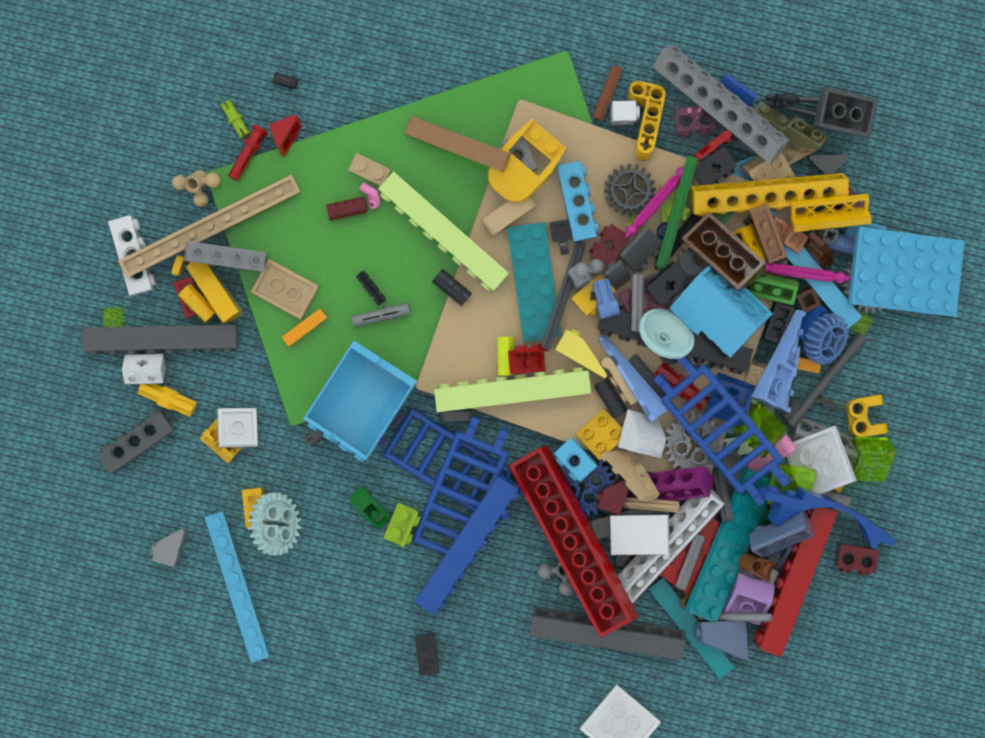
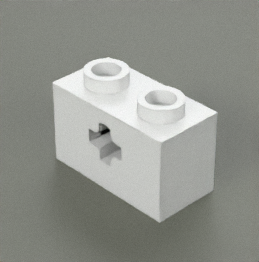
M612 101L610 106L611 126L634 125L640 117V107L636 106V101Z
M163 354L125 355L122 366L125 384L163 383L166 366Z

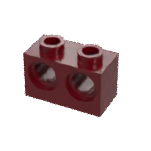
M837 543L834 565L839 567V571L851 573L852 569L858 570V574L869 576L870 572L876 573L879 550ZM846 553L851 555V560L848 563H844L842 560ZM865 556L870 558V563L867 566H863L861 563Z

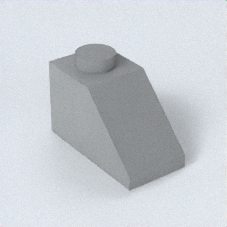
M182 528L154 544L151 550L152 561L171 567L177 566L188 529Z

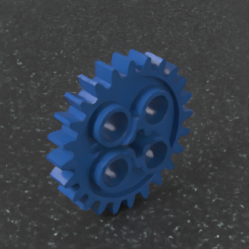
M574 456L571 458L573 466L576 467L580 464L579 457L578 460ZM603 460L599 463L596 462L599 467L591 473L587 482L589 488H585L581 500L578 501L582 510L586 511L587 516H590V510H593L595 514L598 513V502H595V500L593 502L586 501L585 494L592 493L596 498L598 490L602 491L603 486L615 481V479H610L613 472L607 473L609 465L602 466ZM560 465L559 467L568 484L577 488V493L575 494L577 499L582 485L579 484V480L574 481L568 474L570 470L567 467ZM599 475L602 478V483L594 484L592 476Z

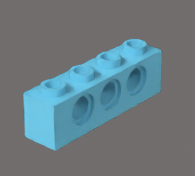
M580 161L558 165L557 171L573 243L596 238V233H599L597 221L594 222L592 214H595L593 202L589 203L588 199L591 191L589 183L585 184L584 176H587L585 165H581ZM577 178L580 181V185L576 188L571 187L569 180ZM577 196L582 197L584 200V204L580 207L573 203V199ZM581 215L586 216L588 224L580 225L577 218Z

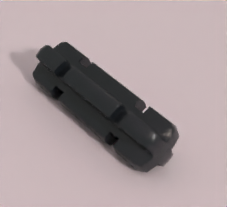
M365 271L360 272L356 276L360 283H363V287L370 296L374 297V301L381 305L386 300L385 296L382 293L380 294V290L368 278L369 276Z

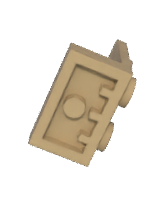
M783 153L771 163H768L759 155L741 167L744 174L751 177L753 181L795 177ZM773 192L768 193L765 198H771Z

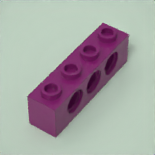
M706 466L648 473L660 494L657 497L659 500L678 501L710 497L714 478Z

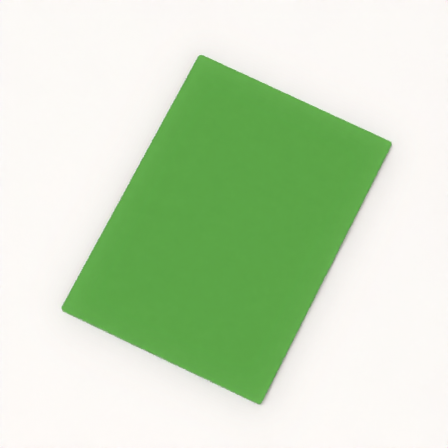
M563 51L297 141L291 145L285 157L281 156L278 148L253 156L238 182L228 177L234 163L207 172V174L211 172L217 173L221 179L217 187H210L218 211L291 174L301 192L225 230L230 247L266 252L265 264L269 258L320 286L302 320L251 293L261 272L238 269L291 425L294 426L306 422L303 418L353 341H356L418 381L448 295L441 289H438L432 281L442 269L455 278L459 267L451 259L454 255L449 251L444 253L437 246L439 244L437 240L433 238L431 241L423 234L425 230L420 225L416 228L408 220L411 217L406 213L401 215L394 208L396 206L394 202L390 201L388 203L380 196V206L376 209L369 208L368 195L359 191L362 183L364 182L377 189L379 195L382 192L378 189L379 185L348 171L355 154L358 153L391 169L389 176L394 171L469 237L489 183V167L406 135L405 131L411 116L497 149L502 146L501 141L506 136L517 102L521 99L593 125L569 52ZM365 197L368 213L332 221L329 220L327 204ZM365 271L369 276L368 278L380 290V294L382 293L385 296L386 300L381 305L374 301V297L370 296L363 287V283H360L356 276L360 272ZM405 303L409 304L410 315L396 317L391 321L387 319L354 328L352 315L384 309L388 305L392 307ZM321 308L328 319L291 347H288L282 336Z

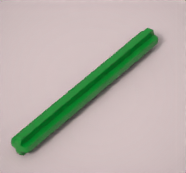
M687 156L657 259V268L663 269L669 263L697 166L698 158Z

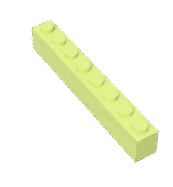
M394 171L378 188L382 192L380 196L388 203L390 201L396 204L394 208L401 215L406 213L411 217L408 221L416 228L420 225L425 230L423 234L431 241L433 238L439 242L437 246L444 253L449 251L454 255L451 258L459 266L464 264L468 268L466 272L474 279L476 277L482 280L481 285L487 291L492 289L496 292L510 276L502 266Z
M584 367L572 368L573 372L565 373V369L554 370L553 375L538 372L534 373V377L528 378L526 374L515 375V379L507 380V376L495 378L496 382L480 379L476 380L477 384L469 385V381L457 382L455 387H450L449 383L440 384L438 389H434L437 412L591 394L589 371H584Z

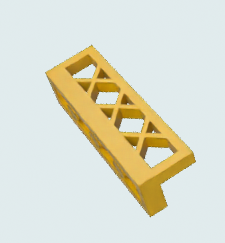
M859 194L791 202L790 223L793 231L801 232L871 224L872 217L868 210L869 195ZM857 201H863V207H853L852 205ZM838 203L845 204L841 209L835 210L833 208ZM819 205L825 206L822 211L816 212L814 210ZM796 208H806L803 213L796 214Z

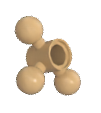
M197 170L187 178L182 175L175 176L172 180V185L176 190H184L186 188L191 193L196 192L193 197L194 204L198 207H204L208 204L209 198L206 193L202 192V188L206 185L215 188L220 184L221 179L217 173L211 172L206 174L202 170Z

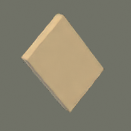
M268 258L264 266V272L260 273L251 293L302 320L320 286Z

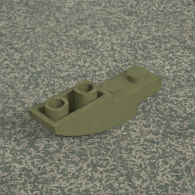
M762 101L754 108L758 115L766 119L769 124H772L774 128L781 131L789 139L788 144L808 149H820L828 138V135L799 117L795 116L791 120Z

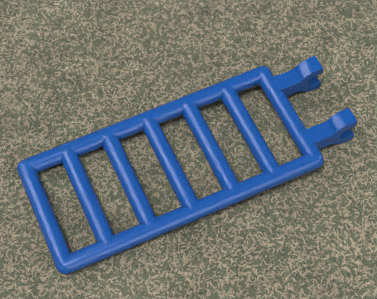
M411 408L385 448L383 456L434 487L439 472L434 479L424 472L445 438L447 437L453 441L455 433L415 408ZM415 417L423 422V425L401 459L393 454L392 451ZM431 427L440 434L417 469L408 462ZM461 440L457 451H461L463 447L472 453L471 457L481 458L488 464L497 466V459L478 447ZM466 463L461 473L468 475L473 465ZM505 465L502 472L505 473V477L511 480L513 473L510 467ZM484 470L479 481L486 483L491 473ZM456 479L450 489L458 492L463 482ZM519 486L517 491L521 496H523L524 493L522 492ZM474 487L469 497L476 499L481 489ZM448 496L470 511H475V507ZM506 513L503 518H499L507 522V520L510 517V514Z
M475 415L471 419L466 434L461 431L456 432L412 538L415 543L443 555L449 549L421 537L424 528H430L453 539H456L459 533L428 520L432 509L465 524L470 517L436 503L439 492L475 508L481 502L443 486L446 475L486 491V494L499 473L502 474L509 457V453L502 449L509 430L502 427L495 445L477 439L473 436L481 418ZM461 440L500 456L497 466H492L457 451ZM453 458L492 473L489 484L451 469L450 466Z

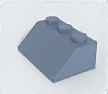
M804 511L794 515L781 526H776L773 523L768 526L762 525L756 527L754 532L749 533L752 552L762 558L816 535L808 514Z

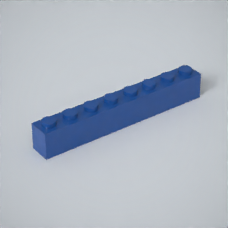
M499 473L417 596L415 603L433 615L437 610H442L446 604V601H444L447 594L451 596L457 587L454 585L457 579L462 580L465 576L467 564H473L478 556L475 554L478 548L483 549L488 541L486 536L489 532L493 534L498 526L496 521L499 517L503 518L509 510L506 507L510 501L514 502L518 497V484Z

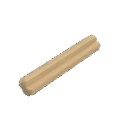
M626 497L623 507L677 513L680 509V503L678 501L659 499L640 501L638 498Z

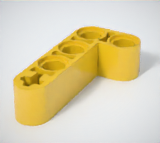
M635 81L630 85L627 99L628 101H636V105L644 107L635 147V156L641 161H646L651 157L655 147L666 92L659 85ZM633 91H638V92H640L641 94H640V95H636V94L633 93ZM652 95H656L660 99H654ZM652 112L656 116H650L648 113ZM648 129V130H650L652 133H651V134H648V133H646L644 130ZM644 143H647L646 150H643Z

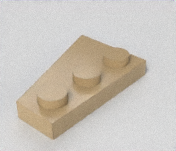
M623 449L603 452L600 458L604 462L608 461L613 467L611 470L616 475L620 474L626 480L625 485L640 501L657 499L660 495L636 452Z

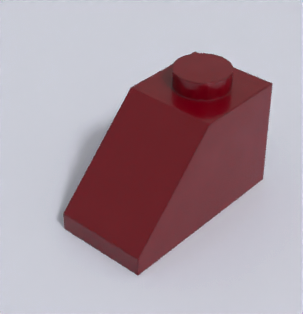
M623 477L603 486L602 491L598 490L595 502H598V508L620 515L629 488L625 485L626 480Z

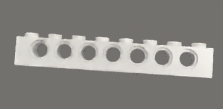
M711 489L710 497L688 499L680 507L679 512L669 519L670 554L636 555L619 573L618 578L632 603L723 507L724 502L715 491Z

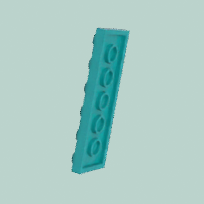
M541 222L507 227L523 342L543 340L557 300L546 223ZM560 325L555 338L562 337Z

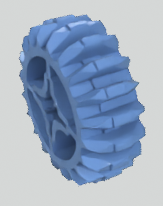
M828 313L823 314L822 317L818 316L817 321L812 322L811 328H808L809 331L805 334L806 339L803 341L805 344L803 347L805 355L811 361L825 365L830 364L831 361L835 362L837 356L840 357V353L844 350V346L848 344L846 341L849 338L848 332L850 329H847L848 324H845V320L840 316Z

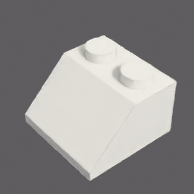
M627 410L618 447L661 458L666 438L659 418L657 417L650 421L644 413Z

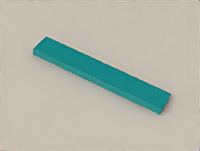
M663 577L648 588L679 629L685 630L687 639L719 679L735 668L724 653L697 642V638L694 636V627L698 620L693 614L680 608L679 596Z

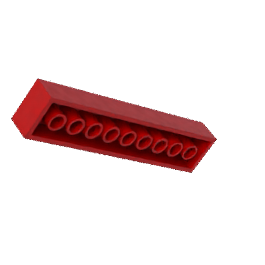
M549 446L539 447L510 464L509 467L599 638L638 619L637 611Z

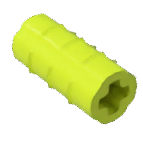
M497 337L498 376L514 375L510 374L508 351L514 350L515 347L514 337Z

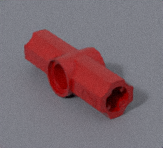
M664 362L654 373L656 377L662 372L673 388L686 378ZM691 383L677 396L689 401L701 390L694 383ZM706 396L694 407L701 410L710 397Z

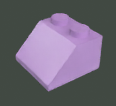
M738 573L723 613H767L773 602L775 585ZM748 621V622H751V623H754V624L760 626V624H761L762 621Z

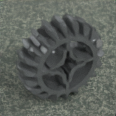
M631 164L627 165V170H625L623 165H620V173L617 169H614L613 173L616 176L608 175L612 182L605 181V185L610 187V189H604V193H610L609 196L605 197V200L612 199L609 207H612L614 204L617 205L614 211L618 212L620 208L623 209L621 212L623 216L626 210H629V216H633V210L639 215V208L641 207L643 210L645 208L644 204L650 202L648 198L652 199L655 196L650 193L656 191V187H650L651 184L655 183V180L648 181L651 173H648L646 176L643 175L646 169L642 168L640 172L637 171L639 168L637 164L634 170H631ZM631 175L628 183H615L620 177ZM637 177L643 181L646 191L636 186ZM633 181L632 189L635 190V193L632 192L627 199L628 191L625 190V187L628 188ZM614 189L624 194L623 203L616 198ZM632 197H644L643 201L639 204L629 206Z

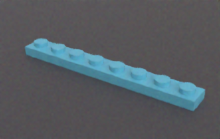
M221 511L206 516L207 527L250 661L253 663L268 658L270 654L225 513Z

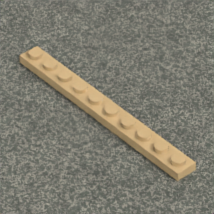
M291 174L118 260L126 278H129L184 251L187 241L200 243L301 192Z

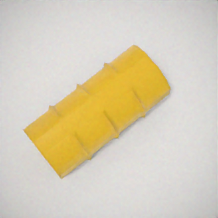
M191 284L187 285L178 294L184 303L205 323L216 314L211 304Z

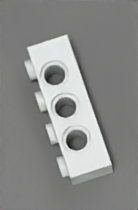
M129 215L108 221L119 260L128 256L133 250L138 251L146 247L143 237L139 236V221L134 216ZM127 232L132 233V240L129 242L124 240V235ZM149 268L143 271V276L140 279H137L135 275L126 278L123 272L130 296L155 290L156 280L154 275L150 274Z

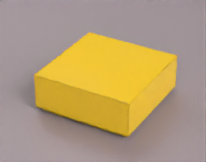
M176 256L171 271L172 274L182 276L186 263L184 257Z

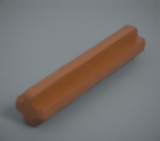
M612 66L595 108L593 118L598 121H603L622 74V69L618 66Z

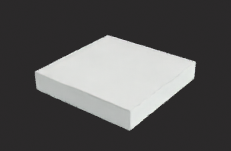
M222 408L217 410L219 447L258 446L256 408Z

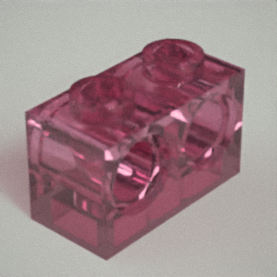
M700 106L675 108L673 111L675 133L680 134L682 137L691 136L692 132H700V135L711 134V130L716 128L715 118ZM700 116L708 117L709 124L702 125L699 121ZM688 118L690 126L683 127L680 124V119Z

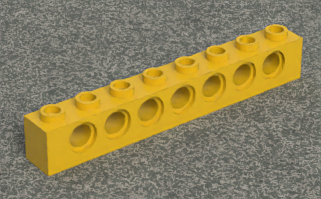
M844 173L691 186V209L694 215L705 216L708 212L723 215L730 211L744 213L767 202L769 208L780 210L791 206V202L848 196L849 179ZM831 187L828 193L823 194L826 188ZM812 189L810 194L804 195L806 190ZM788 191H792L789 197H785ZM773 192L771 198H765L768 193ZM754 194L751 200H746L748 195ZM730 196H735L733 201L727 202ZM710 198H716L715 202L708 204Z

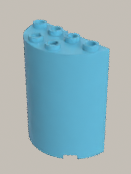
M353 341L303 419L309 422L307 424L309 428L316 432L318 429L324 432L323 437L336 444L339 442L338 447L351 454L355 453L354 457L364 462L369 459L418 381L356 341Z

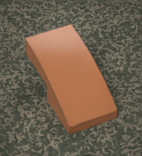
M773 216L782 244L790 250L799 253L806 243L808 236L802 232H794L792 226L777 216Z

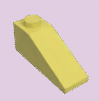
M573 328L570 331L566 329L554 350L605 379L607 377L606 372L584 339L580 337L581 333Z

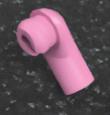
M363 182L359 191L368 195L369 208H378L381 203L379 191Z

